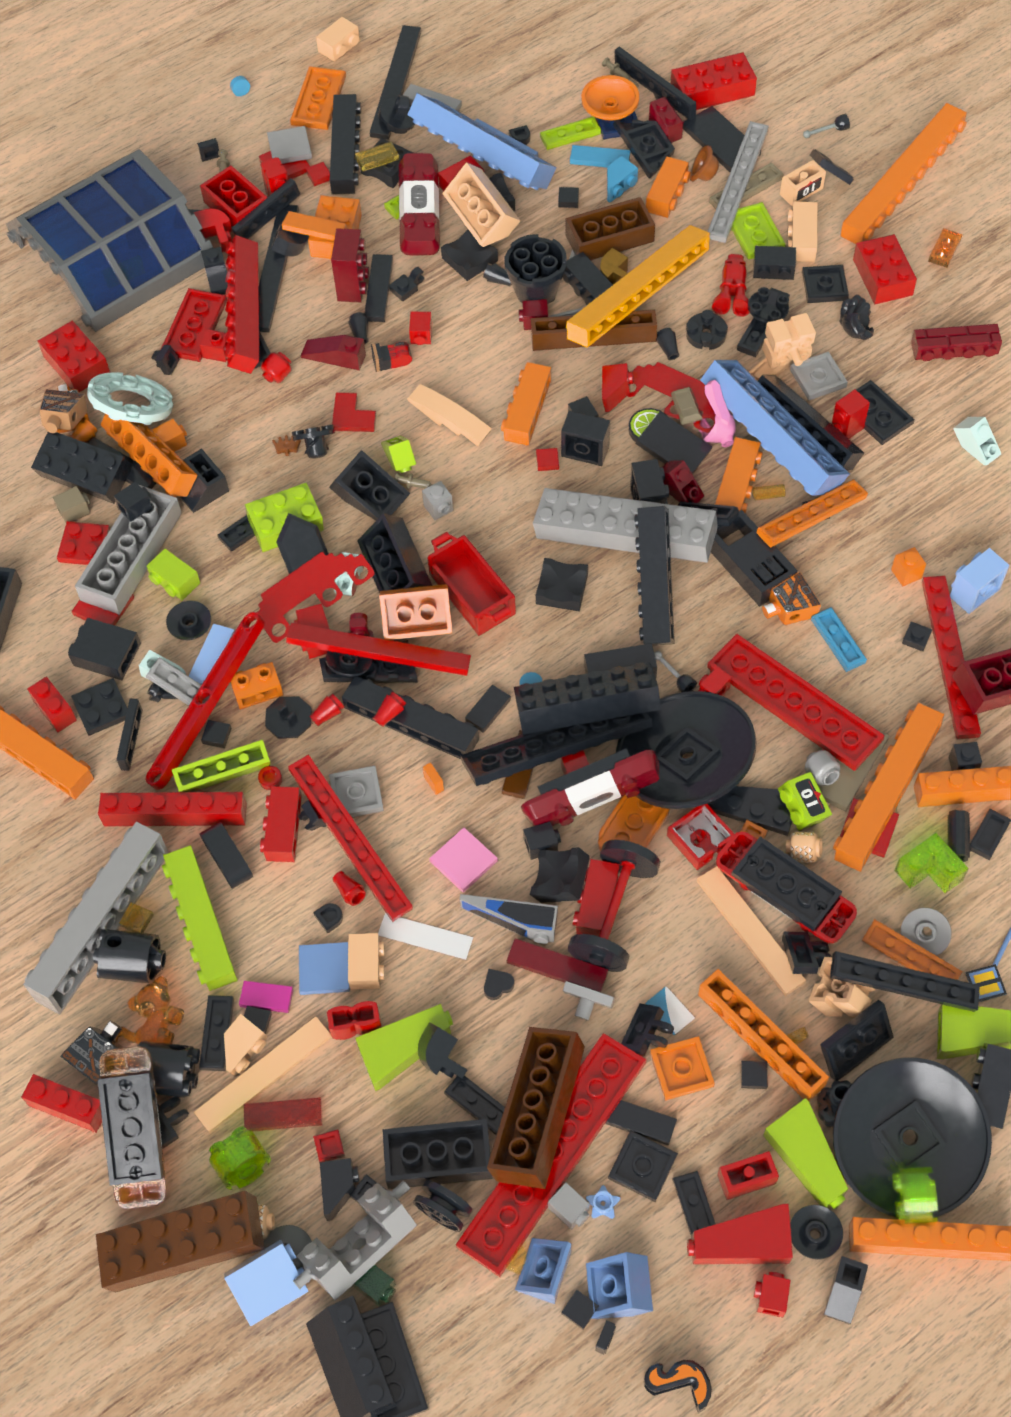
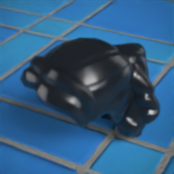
M857 294L852 299L848 298L842 302L839 322L850 337L867 340L874 333L873 327L869 328L871 306L864 298Z

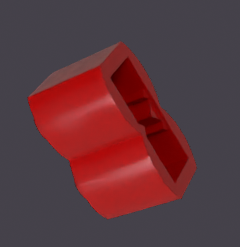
M373 1001L360 1002L353 1007L337 1006L327 1011L332 1039L346 1040L354 1037L356 1034L364 1035L382 1027L378 1005Z

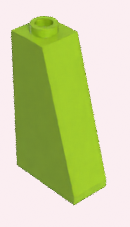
M441 1004L355 1038L375 1091L383 1088L419 1060L418 1043L429 1022L451 1035L450 1026L453 1025V1021L449 1011L444 1012Z
M941 1004L938 1010L937 1059L943 1060L977 1054L979 1047H984V1043L1011 1049V1010L978 1006V1010L972 1012Z
M805 1098L765 1128L763 1136L820 1206L826 1208L831 1206L835 1209L846 1200L844 1195L848 1187L812 1107Z

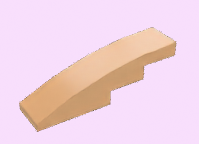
M420 384L407 399L439 426L444 424L458 436L462 433L476 446L482 442L492 429L457 403Z

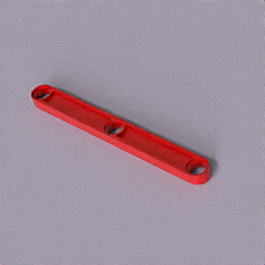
M250 612L242 619L147 772L146 783L155 790L163 789L173 776L172 769L178 768L261 633L265 622L256 612ZM254 620H257L252 627H249ZM207 696H210L209 699L204 704H202L203 700ZM161 774L159 780L154 782L155 778Z

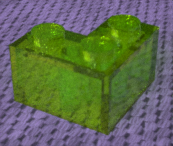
M935 833L899 858L894 871L910 889L930 876L941 890L947 893L964 880L969 868Z

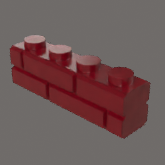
M998 324L915 329L911 339L914 359L930 361L943 358L950 360L954 357L972 358L981 355L991 357L999 354L1002 339Z

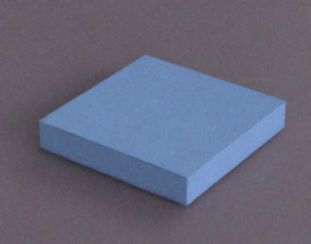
M348 942L299 945L300 995L350 992L348 983Z

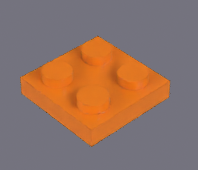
M699 1036L669 1044L665 1048L650 1049L651 1059L665 1101L714 1087L715 1083Z

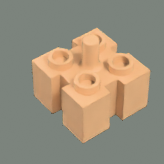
M807 313L792 316L789 321L784 322L783 319L767 323L765 331L767 338L764 339L762 350L770 368L786 366L791 360H793L796 366H799L803 361L811 358V344L814 343L816 331Z
M824 957L818 973L822 979L820 984H814L809 1002L825 1016L842 1017V1014L845 1013L849 1017H856L870 1006L872 999L868 995L870 992L875 991V988L830 978L832 957Z

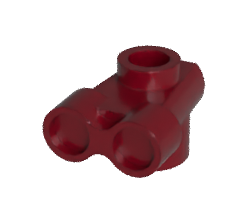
M353 613L350 615L349 632L347 633L374 637L373 632L368 628V616L366 614Z

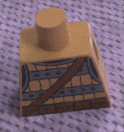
M46 389L40 405L42 426L50 433H56L58 429L72 430L88 412L85 394Z

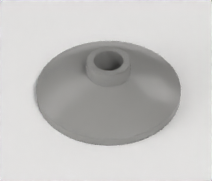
M932 908L913 910L905 917L901 926L902 936L936 956L948 947L951 940L952 932L949 921L941 912ZM929 927L932 930V934L925 935L923 928Z

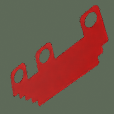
M659 362L654 366L647 364L645 367L636 366L633 370L636 390L631 392L628 397H634L644 385L669 397H672L671 393L673 391L690 387L699 410L703 412L702 418L712 419L715 425L716 414L705 394V384L702 381ZM672 400L664 409V413L675 419H680L678 414L670 412V408L674 405ZM701 420L695 421L694 427L706 433H710L714 427L713 425L710 428H703L700 425Z
M321 552L261 594L263 601L258 604L260 610L256 613L264 619L265 625L263 628L274 643H278L287 637L290 625L283 615L314 593L324 607H330L340 600L343 593L334 579L344 572H347L356 585H361L373 577L374 570L362 554L356 557L353 554H349L345 557L342 553L337 556L330 553L326 556ZM360 566L368 569V574L363 579H357L354 576L355 569ZM328 588L335 589L337 593L332 601L323 599V592ZM278 623L285 625L286 631L282 636L276 637L272 634L274 625Z

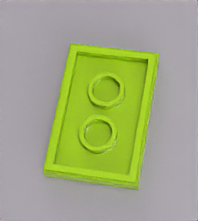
M763 202L738 209L731 229L748 260L754 258L755 246L786 247Z

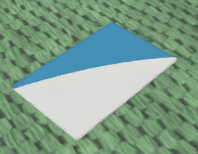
M664 987L645 1003L658 1006L664 1011L661 1021L674 1026L673 1035L677 1034L695 1019L667 987Z

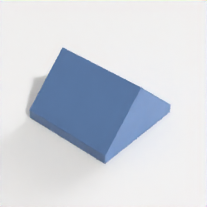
M532 1238L515 1290L555 1304L571 1255L572 1244L566 1241Z

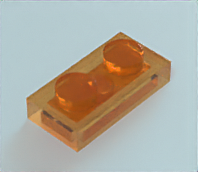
M943 228L929 256L928 262L948 268L963 234Z

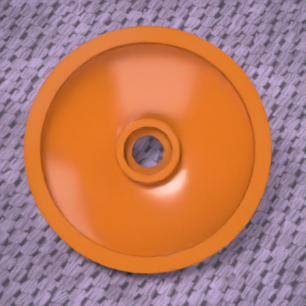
M606 75L597 77L585 85L581 94V101L584 109L592 116L608 121L619 120L629 116L636 110L639 104V91L635 84L624 77Z

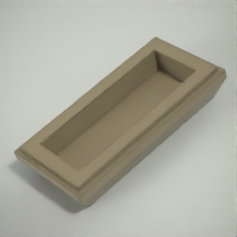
M690 387L671 393L682 425L703 420Z

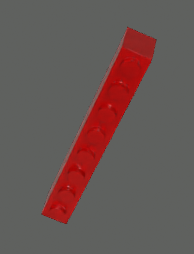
M235 235L232 242H228L226 247V254H228L226 268H228L225 281L228 283L225 296L228 297L225 311L228 312L225 326L228 328L225 342H227L225 357H227V367L251 374L259 362L258 242Z

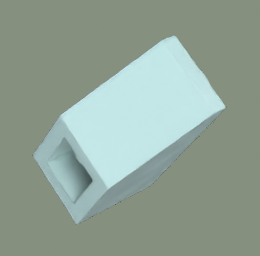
M967 417L953 428L961 447L983 465H988L1001 455L986 417Z

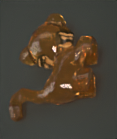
M159 976L151 984L144 986L136 996L128 1000V1007L132 1011L138 1012L142 1017L147 1018V1020L135 1033L122 1026L121 1032L115 1039L116 1042L119 1037L123 1036L128 1042L139 1044L141 1041L172 1044L175 1035L167 1028L169 1025H180L184 1017V1010L175 1006H169L171 999L167 991L168 981L166 978Z

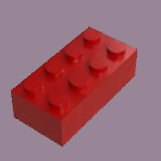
M744 52L671 70V84L696 102V110L755 96L757 77Z

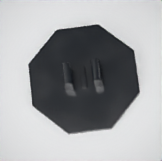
M299 696L279 697L266 708L265 727L278 739L298 738L311 727V718L309 716L312 713V708Z

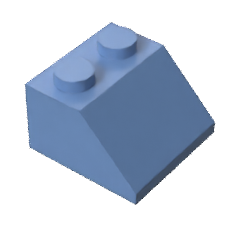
M625 1252L586 1263L589 1299L593 1301V1307L594 1302L599 1305L596 1311L594 1309L591 1319L632 1317L653 1311L648 1257L646 1255Z

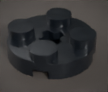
M704 310L702 313L696 314L689 319L686 324V337L688 342L698 349H702V347H709V350L716 349L725 342L728 325L723 318L714 314L711 310ZM704 329H709V330H710V333L707 332V331H706V332H703V330H704Z

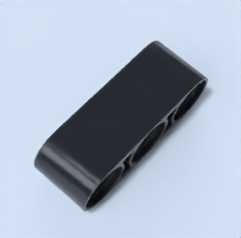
M221 822L199 833L206 848L232 889L253 878L250 868Z

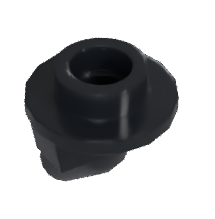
M154 682L147 692L150 695L149 700L159 702L161 698L178 699Z

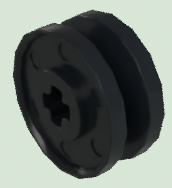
M425 1180L422 1188L430 1197L416 1195L413 1204L421 1212L442 1226L460 1232L464 1225L456 1214L469 1217L473 1211L472 1207L444 1186L430 1180Z

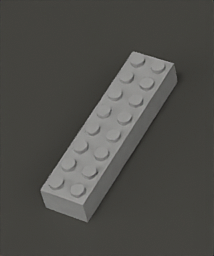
M544 488L533 521L537 539L639 553L636 550L635 539L639 537V532L634 522V517L638 514L637 508L665 506L669 509L671 558L706 563L709 560L718 524L716 511L549 488Z
M135 822L133 827L126 831L124 840L119 847L112 851L106 866L98 871L95 882L85 890L77 908L75 907L71 910L68 921L63 928L58 929L50 947L42 952L36 967L26 975L23 985L33 999L59 1015L95 964L93 963V953L96 948L99 949L101 930L119 929L165 861L163 855L169 853L161 834L138 822Z

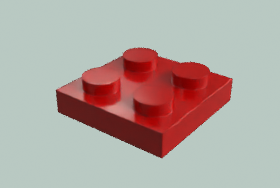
M67 521L57 554L58 562L88 565L110 531V526Z

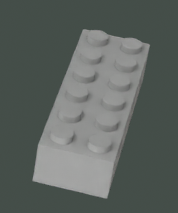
M146 488L151 495L150 503L152 508L132 522L120 513L75 585L80 601L120 615L146 573L147 565L155 558L182 514L176 497Z

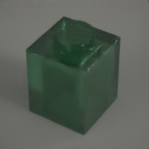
M373 1265L353 1284L356 1290L379 1307L383 1302L388 1303L396 1292L394 1288L396 1286L395 1280L376 1265Z

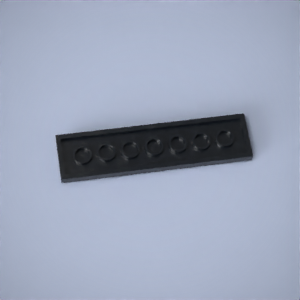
M645 712L526 735L522 734L460 755L461 761L476 786L486 785L491 781L509 777L517 772L529 770L547 762H553L558 758L573 755L591 747H597L602 743L617 740L635 732H641L646 728L652 727V719Z

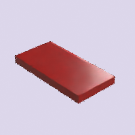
M188 288L162 347L164 345H171L178 358L201 362L202 353L199 344L206 329L215 330L228 301L227 297L221 294Z

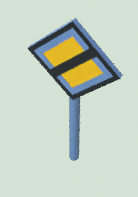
M1011 928L992 965L965 972L969 983L980 985L979 1002L1007 995L997 966L1011 939Z

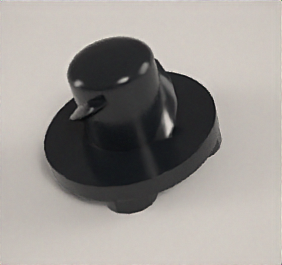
M334 424L321 426L322 431L320 427L305 429L306 433H304V430L293 431V441L305 440V454L309 458L317 459L327 455V450H329L326 446L324 435L335 434Z

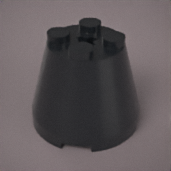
M532 234L520 237L510 244V248L504 256V264L518 300L521 303L528 300H547V304L555 300L567 265L565 249L557 240H549L539 237V234Z

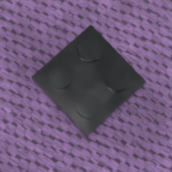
M114 678L71 696L88 736L125 721L127 706Z

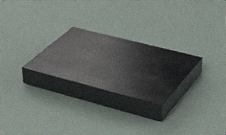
M872 380L856 389L870 402L864 429L881 445H884L914 424L915 419Z
M662 412L656 415L635 443L664 464L669 461L684 460L692 474L712 449L711 445Z
M879 999L820 1044L830 1077L833 1080L839 1081L894 1038L885 1004Z

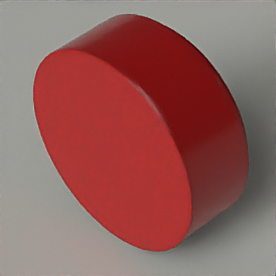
M266 766L260 770L258 780L262 788L271 790V786L279 787L281 785L282 774L277 767Z

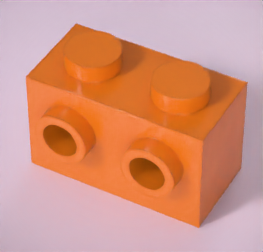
M273 662L262 663L246 671H238L230 681L240 710L283 696Z

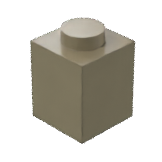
M77 486L53 497L65 523L67 521L74 522L90 514L87 506L90 504V501L85 492L80 493Z

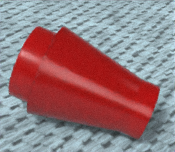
M391 692L390 695H386L373 719L380 726L384 727L404 710L403 707L406 705V702L396 693Z
M332 693L329 697L326 695L309 717L317 726H320L322 723L339 715L344 706Z
M344 871L334 875L333 882L336 884L345 903L355 906L364 900L366 892L363 885L346 875Z

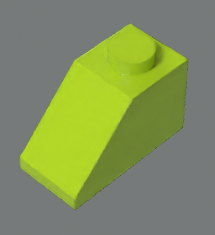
M400 435L381 442L393 470H399V473L411 470V466L416 465L410 442L405 437Z

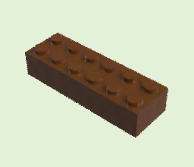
M529 1027L487 1166L496 1182L546 1188L585 1049L577 1032Z
M247 1191L238 1192L96 1234L101 1287L115 1293L265 1250L257 1197Z

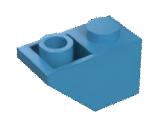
M623 156L618 157L607 166V201L609 203L619 198L630 187L635 186L638 181V167Z

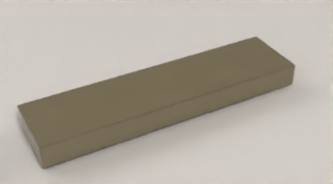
M769 163L752 173L741 203L781 181L784 174L773 163ZM723 190L709 199V203L715 209L718 206Z

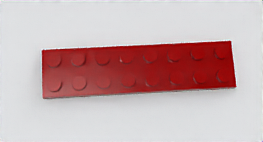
M738 634L708 662V669L711 670L713 664L717 665L732 676V686L816 745L828 751L833 757L853 771H856L884 740V734Z

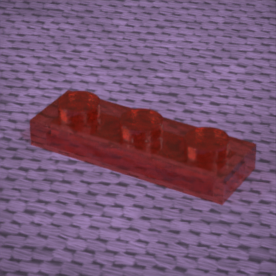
M321 1097L244 1104L245 1132L323 1125Z

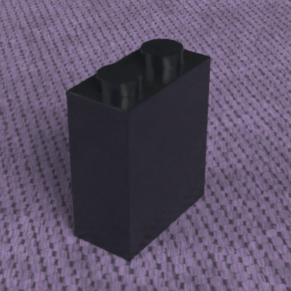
M87 618L84 625L80 626L75 642L70 645L68 656L75 667L122 681L141 642L137 632Z

